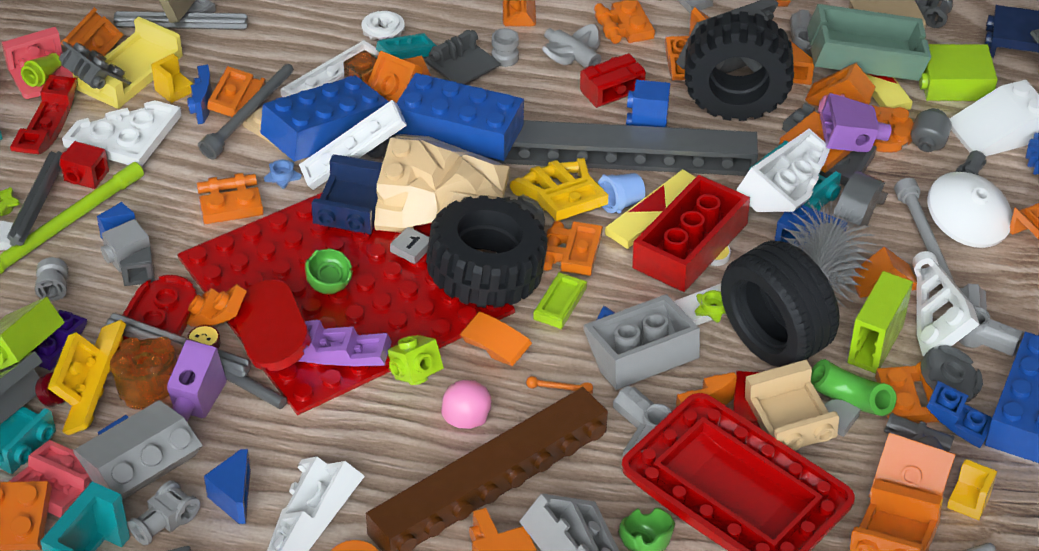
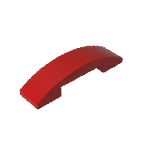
M49 75L40 91L42 101L27 129H19L10 146L11 151L39 155L51 147L68 117L77 87V78Z

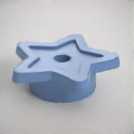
M281 159L269 164L270 173L264 177V181L277 183L284 189L290 181L300 180L302 175L294 170L293 161Z

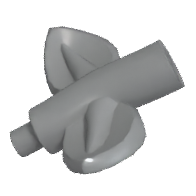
M596 23L582 27L572 36L562 30L554 31L551 28L546 30L544 37L549 40V43L543 45L542 50L557 63L569 65L575 60L584 68L600 64L601 55L595 52L601 40L599 27Z

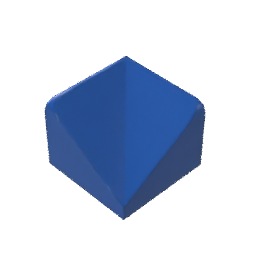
M120 202L99 214L97 221L101 239H103V232L133 219L136 220L134 212Z

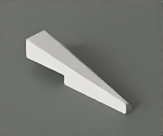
M319 457L301 459L298 465L302 472L299 483L294 482L291 484L289 492L293 496L287 507L281 511L267 551H309L365 476L346 461L327 464Z

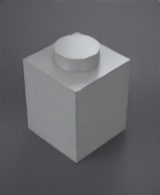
M135 219L102 233L104 246L101 247L102 255L108 264L112 262L119 273L121 272V260L146 247H150L149 236Z

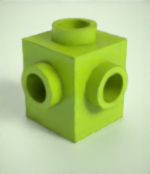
M421 335L407 336L400 339L398 345L387 350L391 373L395 376L396 380L408 382L410 385L424 383L428 380V376L444 369L437 341L434 338Z

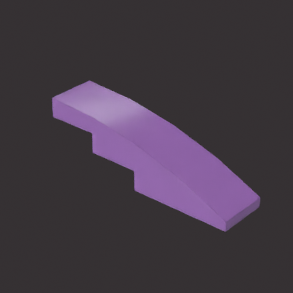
M320 320L305 321L311 334V343L309 348L306 345V348L303 350L304 355L299 361L340 366L385 365L388 356L387 350L390 349L392 343L388 333L358 335L354 326L324 329Z

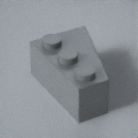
M540 494L519 521L541 551H619L595 501Z

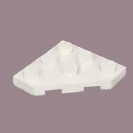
M154 100L144 103L145 108L133 111L124 108L105 113L106 118L92 122L88 118L78 120L62 138L65 148H69L74 141L103 148L106 150L108 160L126 165L137 162L142 167L179 120L181 109L178 106Z

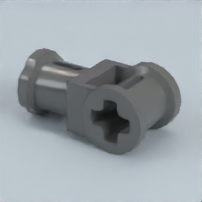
M915 0L928 26L940 28L946 24L947 14L951 12L953 7L952 0Z

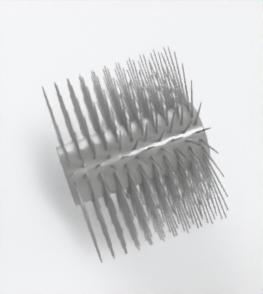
M813 207L812 209L818 217L820 225L817 223V220L815 221L811 218L810 214L808 217L814 224L813 227L809 225L810 223L807 224V221L797 216L806 227L791 222L801 232L788 230L796 239L782 238L808 254L825 274L830 285L834 289H838L837 293L849 299L839 288H845V290L855 293L845 283L859 285L849 276H863L859 275L853 268L868 270L856 261L867 259L856 252H870L854 245L873 244L849 239L874 235L858 234V236H848V233L850 234V232L862 228L859 227L848 232L844 231L849 226H842L843 217L839 224L836 225L840 212L833 224L832 209L830 223H828V208L827 220L825 214L826 223L823 224L822 220H820L821 214L819 218L817 209L815 211Z

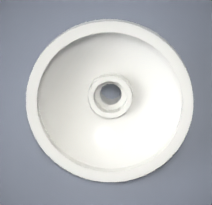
M950 172L940 176L931 186L927 197L929 212L938 227L952 239L967 246L986 248L999 244L1009 234L1013 216L1011 207L1004 194L987 179L967 172Z

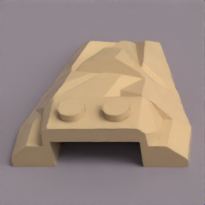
M399 134L396 137H391L377 182L378 200L375 207V230L403 232L407 227L414 229L413 226L432 223L436 215L444 207L447 208V205L456 200L461 202L465 197L472 196L473 199L479 198V196H488L491 199H496L497 197L504 198L510 167L429 136Z

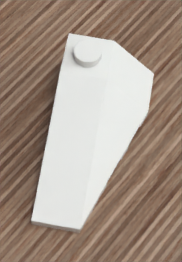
M808 129L753 166L736 191L750 197L749 207H752L756 212H794L812 196L813 187L818 181V175L824 166L830 149L826 148L825 142L819 136Z

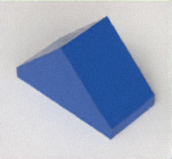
M240 449L204 475L207 497L238 524H246L251 473L248 449Z

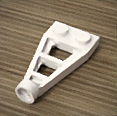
M929 251L918 253L912 260L917 277V339L922 356H925L929 349L933 347L934 349L940 345L951 347L980 325L973 304L939 266L935 254ZM924 264L930 265L927 268H921ZM939 284H942L943 288L929 299V292ZM950 301L953 307L949 308L945 314L933 322V313Z

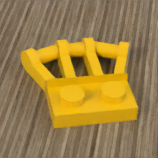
M577 158L574 162L559 163L557 160L548 163V166L542 168L540 166L533 167L522 178L517 177L510 182V189L516 196L524 194L538 201L543 211H547L555 221L567 219L608 204V194L589 175L585 158ZM570 173H577L580 178L575 179ZM550 177L553 179L557 178L562 184L557 185Z

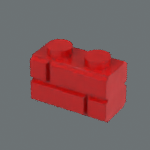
M630 53L619 57H613L595 66H588L580 73V90L598 108L627 97L629 91H634L636 80H645L646 72L638 62L636 63L635 58Z

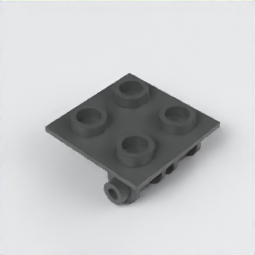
M465 30L458 37L454 36L451 40L448 39L444 43L432 47L429 57L424 59L428 65L446 79L461 84H467L501 66L499 61L476 45L478 35L474 30Z
M65 41L62 42L68 49L59 57L61 65L75 76H78L79 79L83 80L91 88H103L107 75L129 85L132 83L123 77L125 71L112 63L109 65L105 62L107 58L97 51H90L78 42L74 46Z

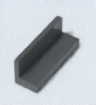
M35 351L29 353L20 362L0 372V424L36 396L35 385L40 377L34 368L43 361Z

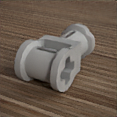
M173 480L168 481L159 488L156 495L147 501L149 510L138 518L130 519L127 525L134 538L145 546L150 544L152 537L163 528L172 532L178 526L190 522L199 511L200 501L196 497L188 496L181 491V487L177 482Z

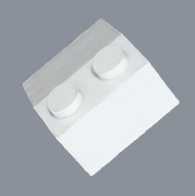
M1027 80L1002 85L949 118L952 124L951 130L969 153L977 150L985 156L1027 146L1029 140L1034 138V134L1039 133V94Z

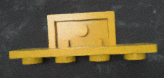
M122 320L102 327L95 346L77 332L68 335L47 387L72 405L62 430L66 435L86 430L94 419L93 412L98 400L103 395V386L108 373L113 368V359L117 348L123 341L126 323Z

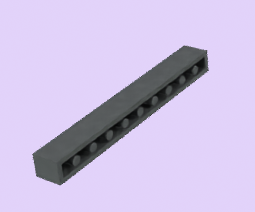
M524 120V125L505 160L486 158L502 164L548 166L549 162L555 160L560 163L574 162L577 158H585L587 168L676 173L683 169L688 173L746 176L749 168L757 163L758 138L757 132Z

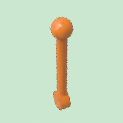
M530 376L526 380V385L531 389L539 386L576 391L584 387L591 395L593 393V385L588 382L575 385L538 380L534 376Z

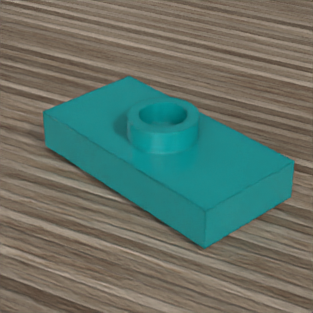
M422 33L377 41L376 50L378 52L383 51L400 59H407L417 56L427 57L432 47L437 45Z

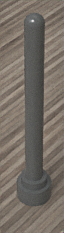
M285 64L217 133L207 134L198 143V148L202 154L209 159H216L223 152L224 141L293 73V66Z

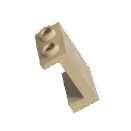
M807 359L746 376L745 398L761 429L794 451L804 446L829 441L838 435L839 416L836 411L828 412L811 383L812 368Z

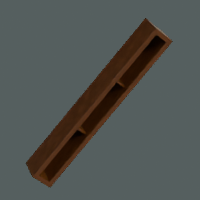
M581 387L366 512L367 535L382 551H412L418 544L428 538L436 537L445 528L457 521L466 519L473 511L485 504L493 503L500 495L512 488L520 487L527 479L539 472L548 470L552 464L562 458L573 455L587 443L600 439L607 431L608 410L584 387Z

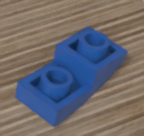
M208 64L197 66L198 78H194V85H191L192 97L187 98L189 112L196 115L198 125L204 124L210 113L207 105L212 95Z
M938 381L926 407L949 430L980 448L988 434L992 417L966 405L968 395Z

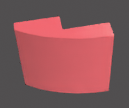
M51 440L28 455V467L8 481H48L52 487L48 513L59 518L92 482L73 453V450Z

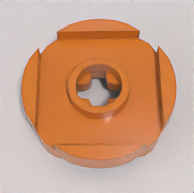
M871 105L875 108L878 122L891 125V135L888 141L875 139L873 146L877 147L876 151L897 152L902 150V145L911 144L910 133L914 122L909 117L907 109Z

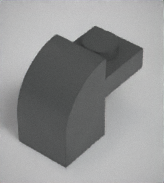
M856 171L845 185L833 214L838 216L840 212V218L843 217L859 226H868L876 204H884L888 193L882 191L885 181Z

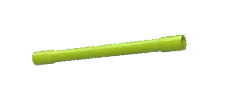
M132 162L114 174L110 180L30 233L22 246H11L1 253L0 275L9 266L105 200L144 176L142 167L137 162Z

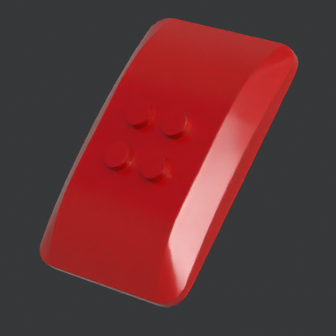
M695 393L687 397L627 452L622 459L621 469L627 478L673 514L728 551H811L851 510L855 501V494L848 485L779 440H776V438L712 396L704 393Z

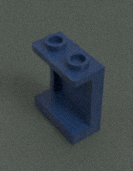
M996 5L994 15H988L986 24L985 44H988L991 58H994L997 47L1039 53V44L1033 41L1030 34L1031 31L1039 29V11Z
M333 154L329 161L330 176L320 199L314 198L312 201L313 224L371 234L374 228L375 207L378 200L377 182L383 163Z

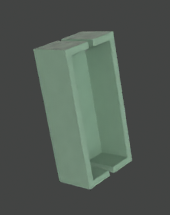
M817 4L807 26L809 42L812 45L811 53L814 67L842 70L857 63L865 74L919 81L931 59L921 18Z

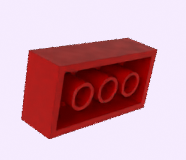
M698 175L634 240L632 268L685 292L748 224L750 197Z

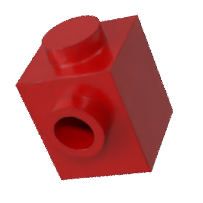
M74 141L60 157L59 165L62 168L63 178L66 182L96 189L109 172L106 150L103 148Z

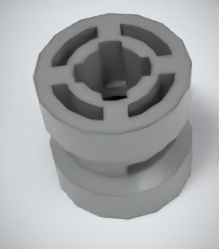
M503 28L496 30L492 34V46L494 47L492 49V57L499 61L502 67L512 66L518 62L519 51L517 47L519 45V35L515 30Z
M54 257L41 260L36 269L35 292L37 296L41 299L47 296L50 301L62 299L67 292V264L63 260Z

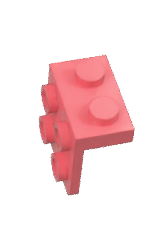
M56 27L2 42L7 69L25 99L39 97L44 84L32 87L24 82L21 76V69L24 63L51 53H56L60 57L63 53L59 32ZM63 66L52 74L73 78V73Z

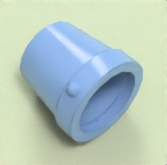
M636 173L621 175L603 174L598 181V185L608 194V204L602 206L607 213L613 214L617 212L620 214L624 208L636 204L645 198L644 182Z

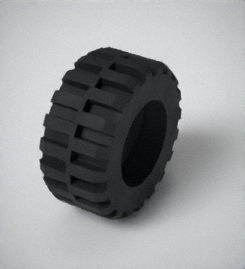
M740 11L739 14H732V12L723 13V17L717 18L715 16L707 20V25L701 24L688 41V48L685 54V85L688 87L687 92L695 100V104L703 110L707 108V113L715 117L720 115L723 120L731 121V118H737L739 121H747L749 117L757 119L763 117L764 112L767 111L769 114L777 109V103L781 105L792 89L794 63L791 41L788 40V35L784 29H778V24L771 19L768 21L764 20L763 15L757 13L754 16L748 15V11ZM746 57L759 62L763 67L749 75L733 76L723 73L715 66L729 58Z
M470 196L463 198L461 202L456 200L447 205V208L444 207L432 221L426 259L428 273L439 289L444 288L446 295L451 298H459L461 303L467 305L474 303L477 304V307L486 308V305H493L494 308L503 307L506 303H509V305L516 304L521 301V298L525 299L532 294L533 290L540 284L548 247V239L544 227L528 209L523 210L520 204L506 202L504 198L497 197L496 199H491L488 196H479V198L473 199ZM476 249L490 250L497 253H486Z

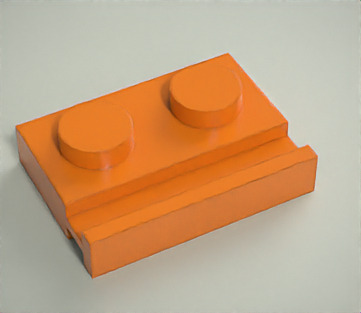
M94 7L60 43L62 44L65 41L74 46L78 42L90 51L95 50L105 56L124 34L105 16L101 17Z
M227 66L208 100L207 109L233 117L265 85L266 79L261 78L259 80L253 78V74Z

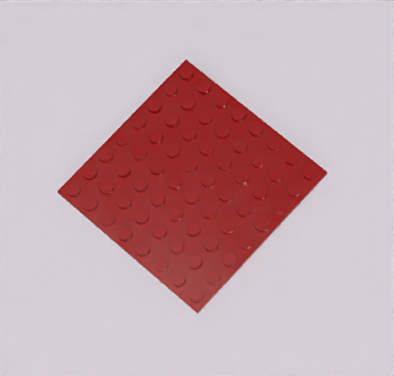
M322 193L177 254L180 262L204 293L211 288L220 293L222 291L227 292L236 284L243 289H247L261 281L280 280L290 287L305 321L320 320L324 329L354 326L358 335L388 333L392 341L390 348L398 345V341L404 337L421 335L436 339L438 349L461 339V332L479 312L498 320L515 313L514 306L509 305V303L499 308H494L493 305H486V308L477 307V304L469 303L468 305L461 303L459 298H451L446 295L444 288L439 289L428 273L427 253L416 264H413L390 252V244L402 232L375 230L374 226L372 233L367 234L313 224L312 201L314 198L320 199ZM432 223L413 227L414 230L429 237ZM331 248L342 252L350 260L353 273L350 282L343 290L335 294H322L315 291L307 282L305 264L306 260L310 258L315 250ZM234 318L226 321L242 342ZM389 355L384 366H340L298 361L290 367L278 371H269L268 368L261 367L281 395L287 398V403L297 416L391 372L389 368Z

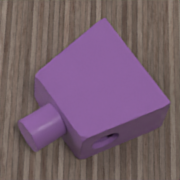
M829 93L820 114L826 148L867 153L871 150L875 139L889 140L891 125L878 122L873 106Z
M186 340L168 381L167 390L173 404L172 409L183 416L187 422L190 416L206 417L227 382L217 347Z

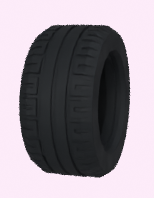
M770 240L743 254L727 266L721 281V296L724 309L739 338L761 360L770 365L781 367L809 359L832 343L837 334L840 319L839 307L834 291L820 267L800 248L788 242Z

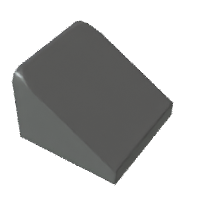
M146 247L120 261L124 286L140 285L150 279L151 282L155 281L151 247Z

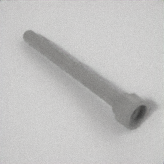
M914 178L901 179L894 186L898 200L907 204L927 251L935 254L939 266L955 283L918 201L920 188Z

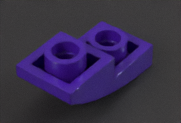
M59 310L58 313L65 323L30 352L35 351L43 361L38 366L51 371L57 365L68 335L75 332L81 335L87 325V319L68 311Z

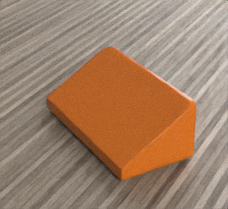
M503 0V24L505 26H535V0Z

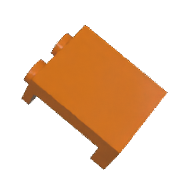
M875 479L871 489L869 507L860 526L854 527L852 531L850 551H928L940 523L943 497Z

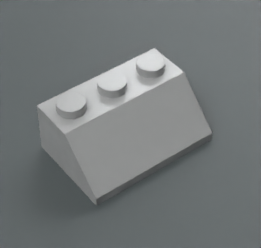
M667 294L584 325V332L599 370L616 390L700 358V328Z
M158 400L74 449L73 453L93 482L120 493L122 500L195 457L203 445L185 418L161 400Z

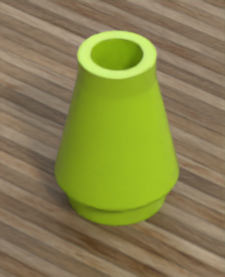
M51 53L47 56L26 61L21 69V76L24 82L32 87L42 86L47 81L49 75H52L62 66L59 56L56 53Z

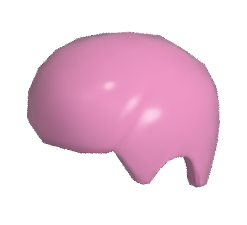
M456 381L446 389L443 395L441 413L447 423L457 428L472 429L486 422L488 413L491 410L492 398L487 388L476 381Z

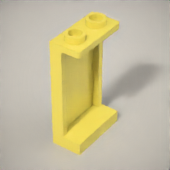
M137 17L134 19L135 32L105 56L107 58L105 62L109 65L112 63L125 71L123 77L132 83L129 85L107 75L104 87L93 89L73 74V78H77L76 90L117 109L121 108L153 81L152 63L173 53L178 57V60L183 56L180 35L151 21Z

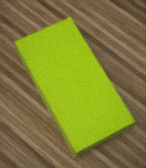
M558 272L534 310L533 320L562 329L586 291L587 281Z

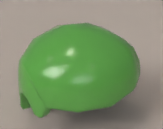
M331 248L315 250L310 258L306 260L305 264L307 282L315 291L322 294L340 292L352 278L353 270L350 260L342 252Z
M637 508L628 517L621 520L618 533L624 546L629 551H664L671 540L675 522L672 516L661 508H654L650 514H642L640 509Z

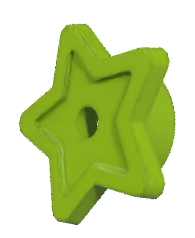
M11 187L0 191V216L8 215L13 211L14 206L20 205L19 200L12 197L13 189Z
M710 290L703 295L697 294V301L700 305L695 310V315L709 316L716 323H719L722 314L726 313L721 291Z

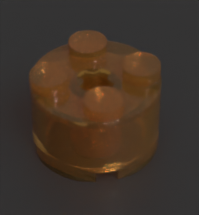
M159 337L157 339L142 340L128 338L121 342L120 349L112 356L110 360L111 372L119 399L124 400L126 406L132 409L143 410L156 401L170 396L167 384L176 365L177 357L169 338Z

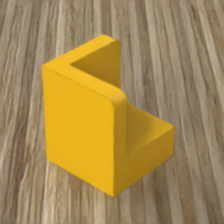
M174 53L151 64L155 91L172 104L191 94V85L193 83L180 73L178 57Z
M964 460L958 482L949 498L947 508L980 520L990 499L997 471L973 461Z

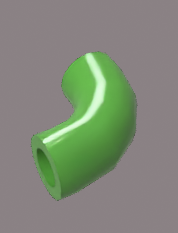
M826 359L820 360L812 368L811 383L819 393L833 400L846 401L860 408L863 412L878 416L888 415L895 407L896 393L888 384L857 376Z

